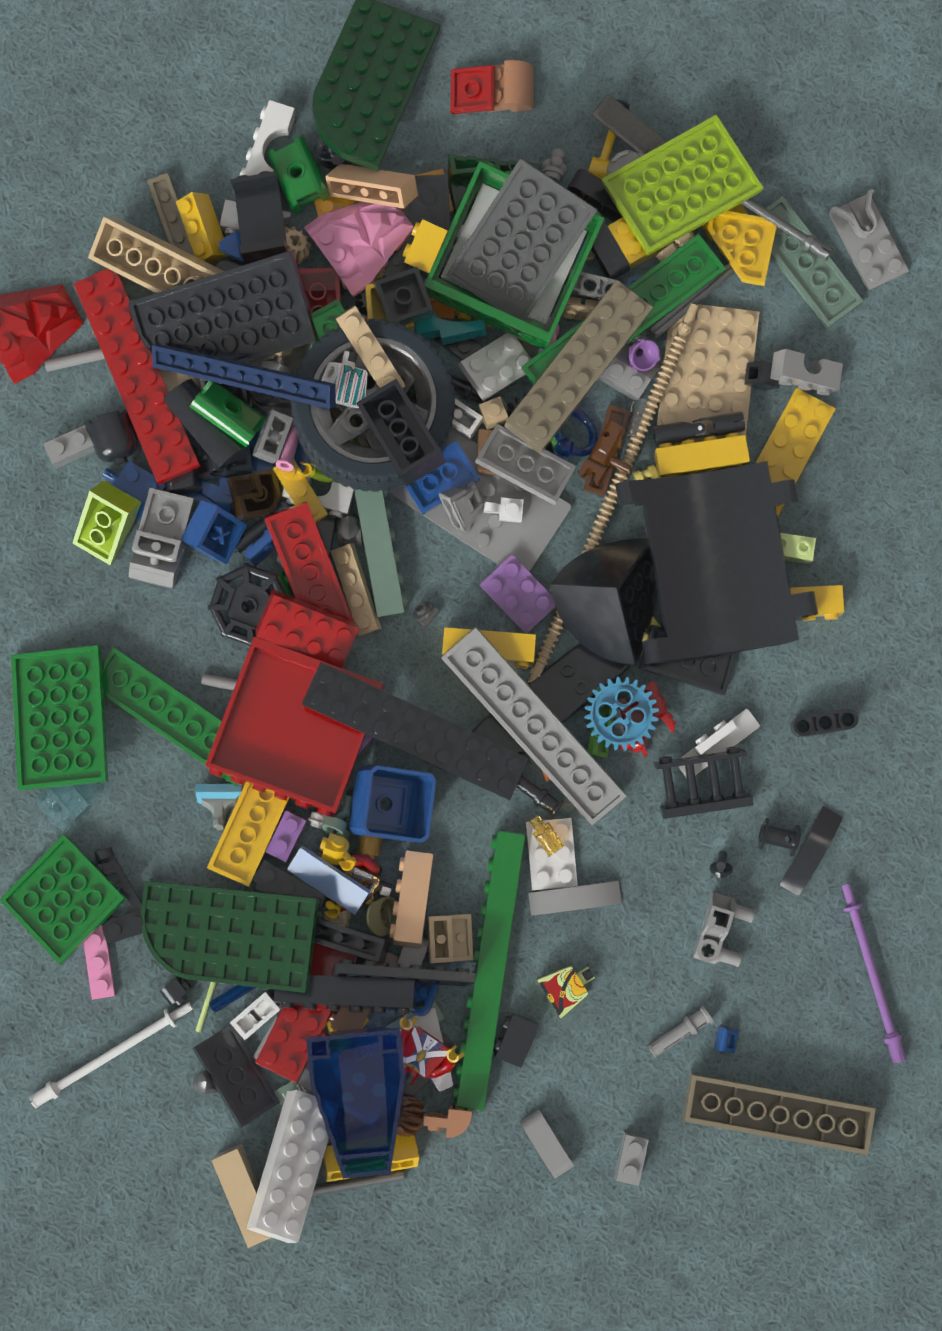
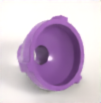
M641 337L629 348L630 367L634 370H650L660 360L658 346L651 340Z

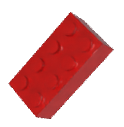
M272 590L255 633L256 637L342 668L359 628L356 622Z

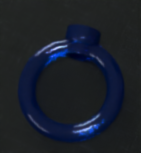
M576 408L571 416L576 417L585 425L589 434V442L586 447L577 448L570 438L564 437L560 429L554 436L557 441L554 446V452L561 458H568L570 455L576 457L588 456L598 441L597 429L593 421L586 413Z

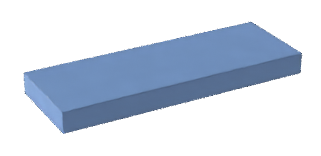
M303 845L287 868L289 872L354 915L370 892L369 889Z

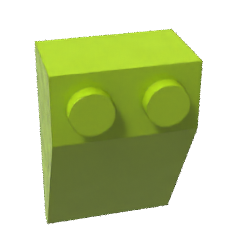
M102 480L89 491L72 543L111 565L136 519L141 502Z

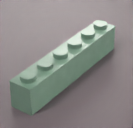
M360 489L354 490L377 617L404 613V608H408L406 594L401 595L400 586L404 585L402 572L397 573L396 564L400 563L398 550H393L392 541H396L394 527L389 528L387 520L392 519L390 506H385L383 498L388 496L387 491L372 492L368 490V492Z

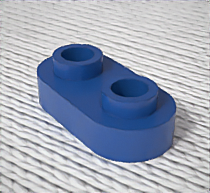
M417 984L415 1011H411L415 1016H425L430 1012L439 985L425 987V984ZM419 1003H424L422 1008H417Z

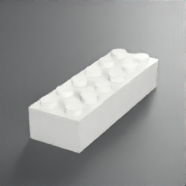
M299 1090L287 1092L246 1229L287 1243L299 1242L338 1104Z

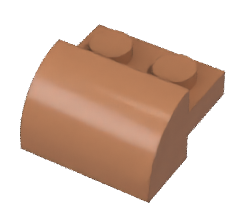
M505 60L504 64L494 65L495 111L511 110L512 112L534 110V66L519 60Z
M449 1105L448 1114L425 1111L423 1126H428L430 1131H442V1128H446V1138L456 1137L462 1134L469 1126L472 1109Z

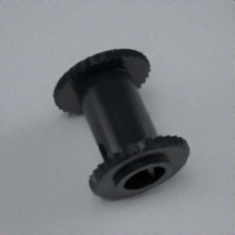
M766 818L760 828L758 847L762 850L766 843L789 849V856L792 857L795 855L800 843L801 828L799 825H796L794 831L769 826V818ZM786 836L789 837L788 842L785 841Z

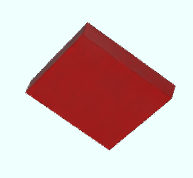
M494 65L451 69L450 112L452 114L495 111Z

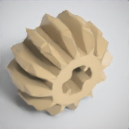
M295 226L290 229L285 227L288 251H293L296 264L298 265L309 256L312 244L307 242L309 236H303V230L297 231Z

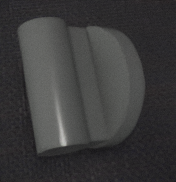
M430 601L421 602L415 607L414 618L426 628L440 611Z

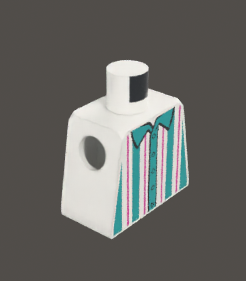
M344 351L342 363L329 362L321 380L336 384L337 404L359 408L356 403L366 397L368 373L366 370L355 367L357 353Z

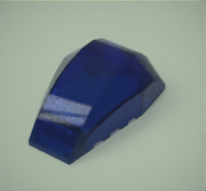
M374 1027L352 1029L306 1037L310 1086L317 1100V1106L324 1120L325 1128L331 1140L343 1179L391 1174L407 1076L401 1028Z

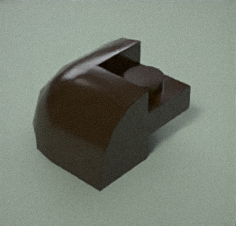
M273 469L253 471L249 475L229 477L227 480L232 498L230 507L234 516L239 520L260 517L271 513L277 507L278 501L281 498L278 480Z

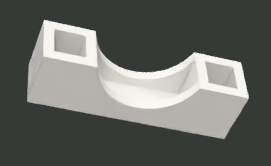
M269 100L267 107H263L260 116L262 123L260 127L255 129L253 136L255 143L253 148L250 147L246 156L248 163L246 168H242L240 175L251 176L257 175L262 171H274L264 160L265 150L274 139L281 136H289L296 117L295 108Z

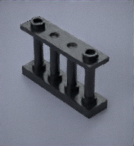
M740 746L727 747L726 751L677 759H672V756L658 758L659 761L653 762L656 769H662L667 800L665 806H660L661 817L667 819L754 806L753 796L743 791L739 757L747 756V752L744 749H740ZM724 759H730L734 786L732 796L724 797L720 791L716 762ZM707 762L712 795L707 800H701L698 797L694 764ZM685 765L689 799H687V803L679 804L675 798L671 767Z

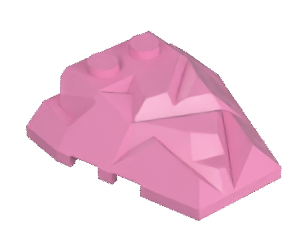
M360 202L322 214L306 225L304 229L316 246L319 247L354 298L365 290L366 284H373L377 273L382 267L385 268L389 263L388 259L394 251L400 249L412 233L414 227L398 207Z

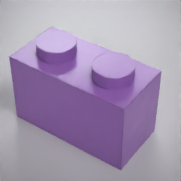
M285 811L265 852L288 862L308 821Z

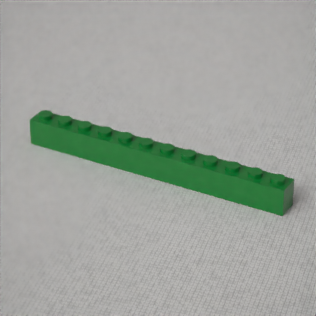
M497 831V835H492L491 848L495 849L494 858L489 857L487 871L491 872L490 881H485L484 894H488L487 903H482L480 917H484V924L478 927L477 939L481 940L480 949L475 948L473 962L478 964L477 971H472V973H476L473 995L468 994L466 1008L471 1010L470 1017H465L463 1031L467 1032L466 1041L461 1040L460 1054L463 1052L464 1057L463 1064L458 1063L456 1077L460 1078L459 1087H454L453 1100L457 1101L456 1107L484 1111L525 839L523 834Z

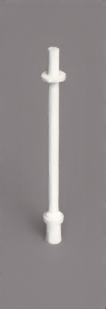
M187 1002L171 1013L168 1009H165V1016L60 1081H49L46 1083L44 1088L29 1096V1100H33L31 1104L37 1109L50 1099L58 1098L62 1089L170 1024L175 1028L177 1026L175 1020L192 1011V1005L190 1002Z

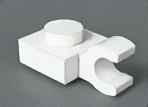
M501 497L500 504L485 502L483 513L499 514L498 521L521 523L524 500Z

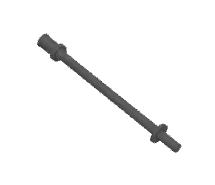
M750 198L741 203L802 242L804 250L807 252L812 251L825 261L831 256L834 248L820 241L817 235H806Z

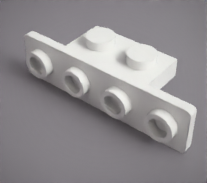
M745 709L728 723L723 720L714 727L716 732L709 737L707 734H704L696 740L697 746L681 758L724 752L727 747L735 746L758 729L760 724L750 711ZM707 762L694 764L695 775L708 766ZM685 765L678 766L686 777Z

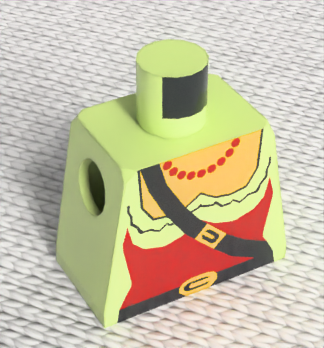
M570 965L542 976L537 981L558 1016L562 1018L588 995L584 985L595 979L589 967L576 973Z

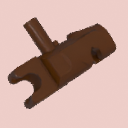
M611 420L607 422L604 433L608 436H599L588 459H585L579 470L581 478L584 479L588 473L595 472V484L600 486L607 474L606 471L609 465L626 473L630 472L632 465L618 459L616 455L618 448L622 447L627 432L625 431L626 428Z

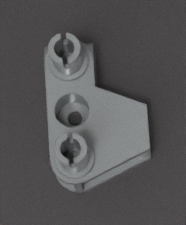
M712 892L693 951V958L711 964L721 961L739 967L742 953L725 949L722 943L729 933L733 917L752 923L755 909L738 905L734 898ZM714 911L725 914L721 926L715 925L716 917H713ZM710 944L713 952L705 957L702 947Z

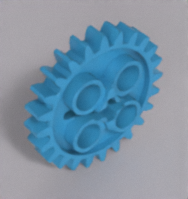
M617 677L614 684L608 679L607 687L600 683L601 691L598 692L593 689L592 691L596 697H588L587 699L592 703V706H585V709L590 711V714L584 716V718L591 720L587 728L595 729L591 736L599 735L598 743L605 740V748H608L611 743L614 744L615 751H617L619 745H622L624 751H626L628 744L633 749H636L635 742L637 741L643 745L642 737L651 738L647 731L656 730L651 723L659 720L653 716L654 713L659 712V709L652 708V705L657 703L656 700H649L652 692L644 693L645 684L638 688V680H635L633 684H629V677H626L624 683H621L620 678ZM622 692L629 693L631 696L629 703L621 704L618 701L619 694ZM634 702H639L636 707L626 712V719L623 720L620 717L608 727L604 725L607 721L618 715L617 710L619 708L623 711ZM608 705L612 708V713L609 717H602L599 714L602 706ZM634 711L643 712L644 719L642 722L636 723L632 721L631 715ZM616 724L625 726L626 731L622 736L613 734L612 729Z

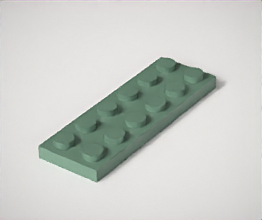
M783 196L766 208L806 235H812ZM776 227L771 257L826 329L863 303L862 298L830 257L825 261L812 251L807 252L804 250L802 242Z

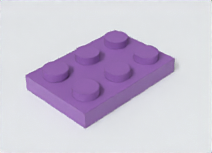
M513 554L480 584L482 589L525 634L555 607L553 596Z

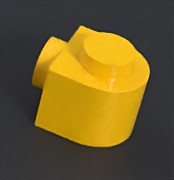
M330 833L329 837H323L319 849L323 851L321 858L330 864L339 865V861H345L342 855L345 852L348 853L349 842L342 836Z

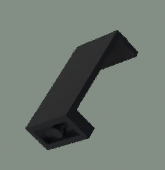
M262 171L257 175H240L237 178L230 179L235 193L241 238L239 248L244 263L263 260L288 252L279 182L275 171Z

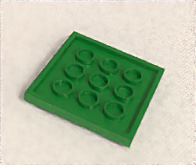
M63 834L2 896L0 902L59 965H63L127 898L71 839Z

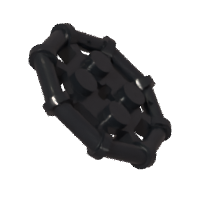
M244 563L243 566L225 575H219L216 578L217 584L210 605H208V610L211 611L223 638L227 637L250 647L253 637H256L254 628L257 627L270 597L267 589L272 585L274 590L286 594L276 572L273 574L251 566L250 563ZM251 575L266 580L263 586L251 582ZM243 576V584L236 587L231 585V581ZM225 589L229 594L226 603L222 604L220 601ZM252 600L255 608L248 612L244 602ZM220 610H226L230 616L231 623L227 625ZM239 626L247 629V635L234 631V627Z

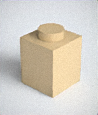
M500 397L479 404V412L483 416L486 430L495 428L496 424L501 426L506 423L508 415Z

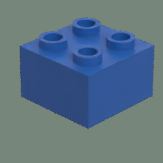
M201 500L181 541L207 557L227 565L247 524L220 507Z

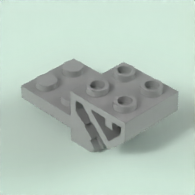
M149 488L139 530L136 531L132 546L134 555L130 561L128 576L130 579L170 589L175 588L185 550V545L181 538L189 524L195 501L194 498Z

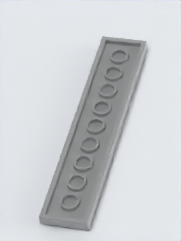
M476 626L441 655L442 660L591 825L627 797L620 786Z

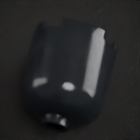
M126 409L121 412L122 414H119L117 410L97 416L98 421L94 423L91 420L84 422L98 458L103 462H114L115 466L128 462L127 457L133 455L137 450L136 436Z

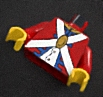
M404 1015L400 1020L401 1029L398 1040V1053L401 1056L399 1061L406 1065L407 1069L401 1079L413 1085L419 1075L425 1079H436L449 1073L457 1061L464 1056V1053L462 1052L457 1055L455 1053L456 1045L452 1048L448 1047L421 1027L414 1026L417 1021L416 1017L409 1022L406 1018L407 1015Z

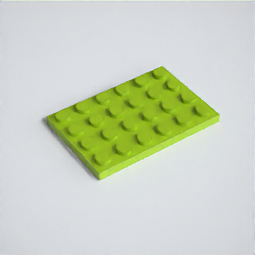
M717 115L601 179L602 185L647 256L763 191L760 181Z

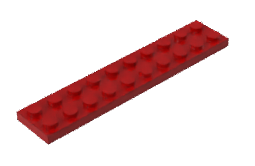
M105 269L73 283L157 483L162 484L200 467L182 422L163 400L169 391L160 370L153 367L152 351L150 348H146L136 330L128 304L130 299L119 274L110 269Z

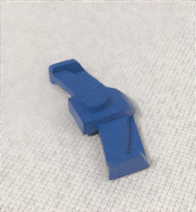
M220 477L219 486L202 480L201 492L185 495V497L194 498L196 502L200 503L203 500L233 514L230 507L232 498L227 483L228 478Z

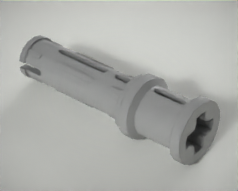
M702 1005L699 1011L689 1017L685 1016L681 1024L647 1046L656 1058L690 1034L696 1035L699 1029L708 1023L713 1024L714 1021Z

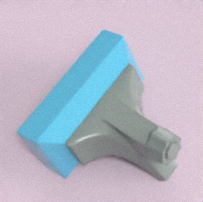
M196 784L197 802L211 811L214 816L213 827L217 828V830H224L226 815L230 809L235 807L243 789L242 785Z

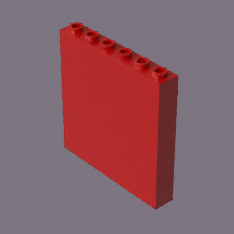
M253 637L205 764L206 768L210 769L208 773L218 777H222L223 774L231 776L230 781L243 785L244 782L253 784L252 789L265 793L267 789L275 792L274 797L287 801L289 797L297 800L296 805L306 809L311 805L318 808L317 812L330 817L331 813L336 815L366 734L301 705L320 662L380 690L383 689V683Z

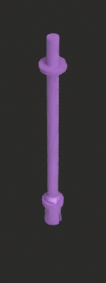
M844 884L842 889L848 907L843 908V912H850L887 1033L884 1042L888 1044L892 1062L899 1063L902 1062L901 1060H907L901 1042L903 1038L902 1034L895 1031L858 910L863 907V903L857 904L851 884Z

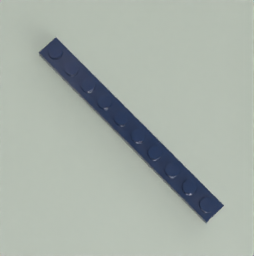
M159 343L152 345V364L154 368L328 409L336 407L335 383Z

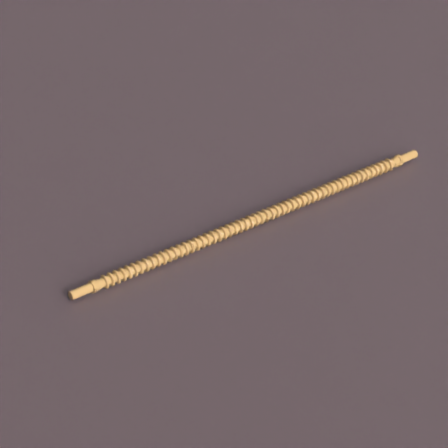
M691 303L683 322L679 323L678 334L673 337L675 341L671 342L672 348H668L670 353H667V359L663 360L665 365H662V371L658 372L660 376L656 377L657 383L653 384L655 388L650 390L652 395H648L649 401L645 402L647 406L643 407L644 413L640 414L642 418L638 419L639 425H635L637 430L633 431L634 436L630 437L632 441L627 444L629 448L625 449L626 455H622L623 461L632 465V462H635L634 456H638L636 451L641 449L639 444H643L642 438L646 437L644 433L648 432L647 426H651L649 421L653 420L652 414H656L654 409H657V403L661 402L659 398L663 396L662 391L666 390L664 386L669 384L667 379H670V373L674 372L672 367H676L675 361L679 360L677 356L681 355L680 349H684L682 344L686 343L685 338L691 332L690 326L698 310V306ZM618 469L619 472L615 473L616 478L612 479L614 483L610 485L611 490L607 491L609 495L604 497L606 502H603V508L599 509L601 514H597L598 520L594 521L596 525L592 526L593 532L589 533L591 537L586 539L588 544H584L585 550H582V553L595 548L596 545H600L598 540L602 539L601 533H605L603 528H606V522L610 521L608 516L612 515L611 510L615 509L613 505L617 504L615 484L627 480L626 475L630 474V472L626 473ZM557 610V616H553L555 621L550 623L552 628H548L550 632L545 635L547 639L543 640L544 646H540L542 651L537 653L539 658H535L537 662L534 668L530 670L531 676L528 682H532L541 676L540 674L543 672L544 666L548 665L547 659H551L549 654L553 653L552 647H556L554 642L558 641L557 636L561 635L559 631L564 628Z

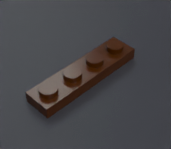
M609 405L600 436H608L604 433V428L609 420L626 428L630 411ZM609 465L606 471L607 474L600 486H596L594 481L596 473H588L583 491L605 497L614 466Z

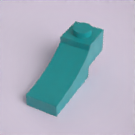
M433 313L432 316L415 322L417 334L420 333L424 336L425 340L441 337L443 345L486 335L484 320L470 322L449 321L438 318L436 313Z

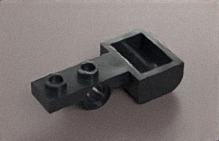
M191 444L200 467L166 481V492L177 495L201 492L202 480L254 470L252 448L247 446L237 461L219 468L208 454L198 456V449Z

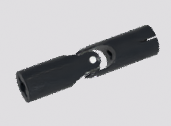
M742 411L695 419L692 423L681 421L653 426L655 446H659L665 443H679L692 436L701 439L745 431V421H742L744 420V415ZM702 421H708L712 424L713 430L710 434L704 435L705 425Z

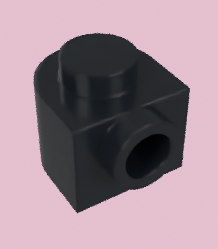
M177 977L159 992L170 1006L172 1004L178 1006L188 998L185 994L192 989V986L186 979Z

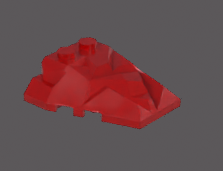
M63 284L0 295V361L14 384L34 375L39 370V367L54 355L53 352L84 324Z

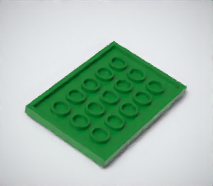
M94 645L11 655L18 790L25 791L109 782L101 646Z

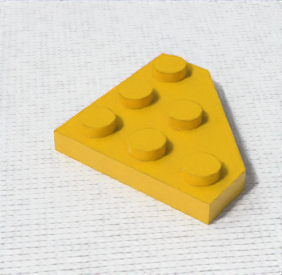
M726 211L709 221L707 233L740 280L745 283L765 285L777 226L763 217Z

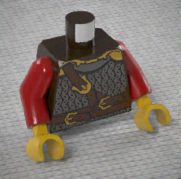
M345 852L342 855L345 861H339V864L344 870L343 873L370 890L361 906L373 903L375 894L389 897L392 884L380 880L382 868L368 854L354 855ZM327 901L326 907L329 910L325 911V914L330 919H334L340 912L347 909L337 903L335 904L333 901Z

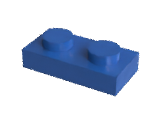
M268 529L244 553L255 567L276 548Z

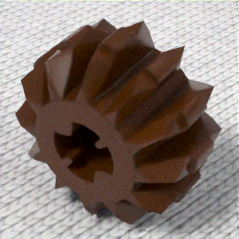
M399 1097L397 1103L393 1104L394 1108L389 1119L391 1122L390 1127L394 1130V1133L400 1136H415L417 1130L421 1129L423 1115L425 1114V1111H423L424 1105L414 1097Z

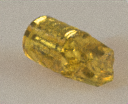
M539 815L529 821L535 830L532 833L533 836L539 841L548 857L565 846L550 823L545 824Z

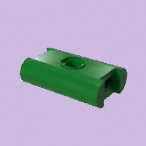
M301 136L293 138L294 143L276 152L272 148L267 153L269 163L275 171L281 190L291 212L294 214L303 212L302 207L320 198L324 202L330 196L305 138ZM302 172L299 177L294 178L297 173Z
M213 381L207 382L201 393H198L190 405L191 409L245 447H247L267 419L223 386Z

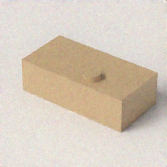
M242 1143L216 1154L211 1161L247 1247L250 1248L272 1238L246 1229L259 1183Z

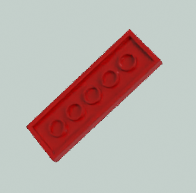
M307 501L264 517L295 598L353 621Z
M315 943L310 975L332 976V968L335 963L345 959L353 960L354 964H357L359 957ZM294 1005V1009H282L255 1063L298 1084L333 1011H327L326 1007L317 1006V1010H304L303 1006Z

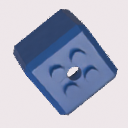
M377 765L362 766L356 771L349 822L350 831L353 835L423 843L429 838L436 779L432 773ZM384 797L390 801V807L386 811L380 808V801Z

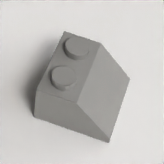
M627 344L604 372L600 380L638 403L661 365L656 363L653 368L647 371L632 369L629 361L630 345Z

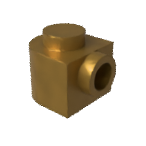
M360 835L357 853L368 854L375 860V856H380L383 838Z

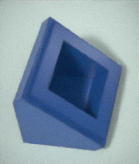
M719 1027L714 1049L721 1052L734 1053L739 1031Z

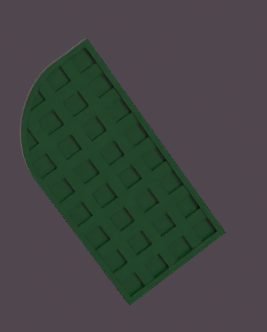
M355 0L313 94L312 113L316 129L322 140L333 152L353 163L375 171L379 170L440 30L439 23L376 0Z
M145 881L140 918L143 921L141 929L147 947L154 958L166 970L178 977L308 993L319 899Z

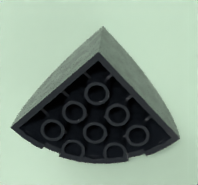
M648 538L620 540L593 548L574 558L564 566L550 584V592L553 595L557 612L569 632L586 648L614 662L635 665L643 651L642 640L644 633L649 632L651 626L656 581L652 579L651 566L653 564Z

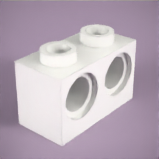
M267 990L230 1023L246 1040L282 1008L274 1002V997Z

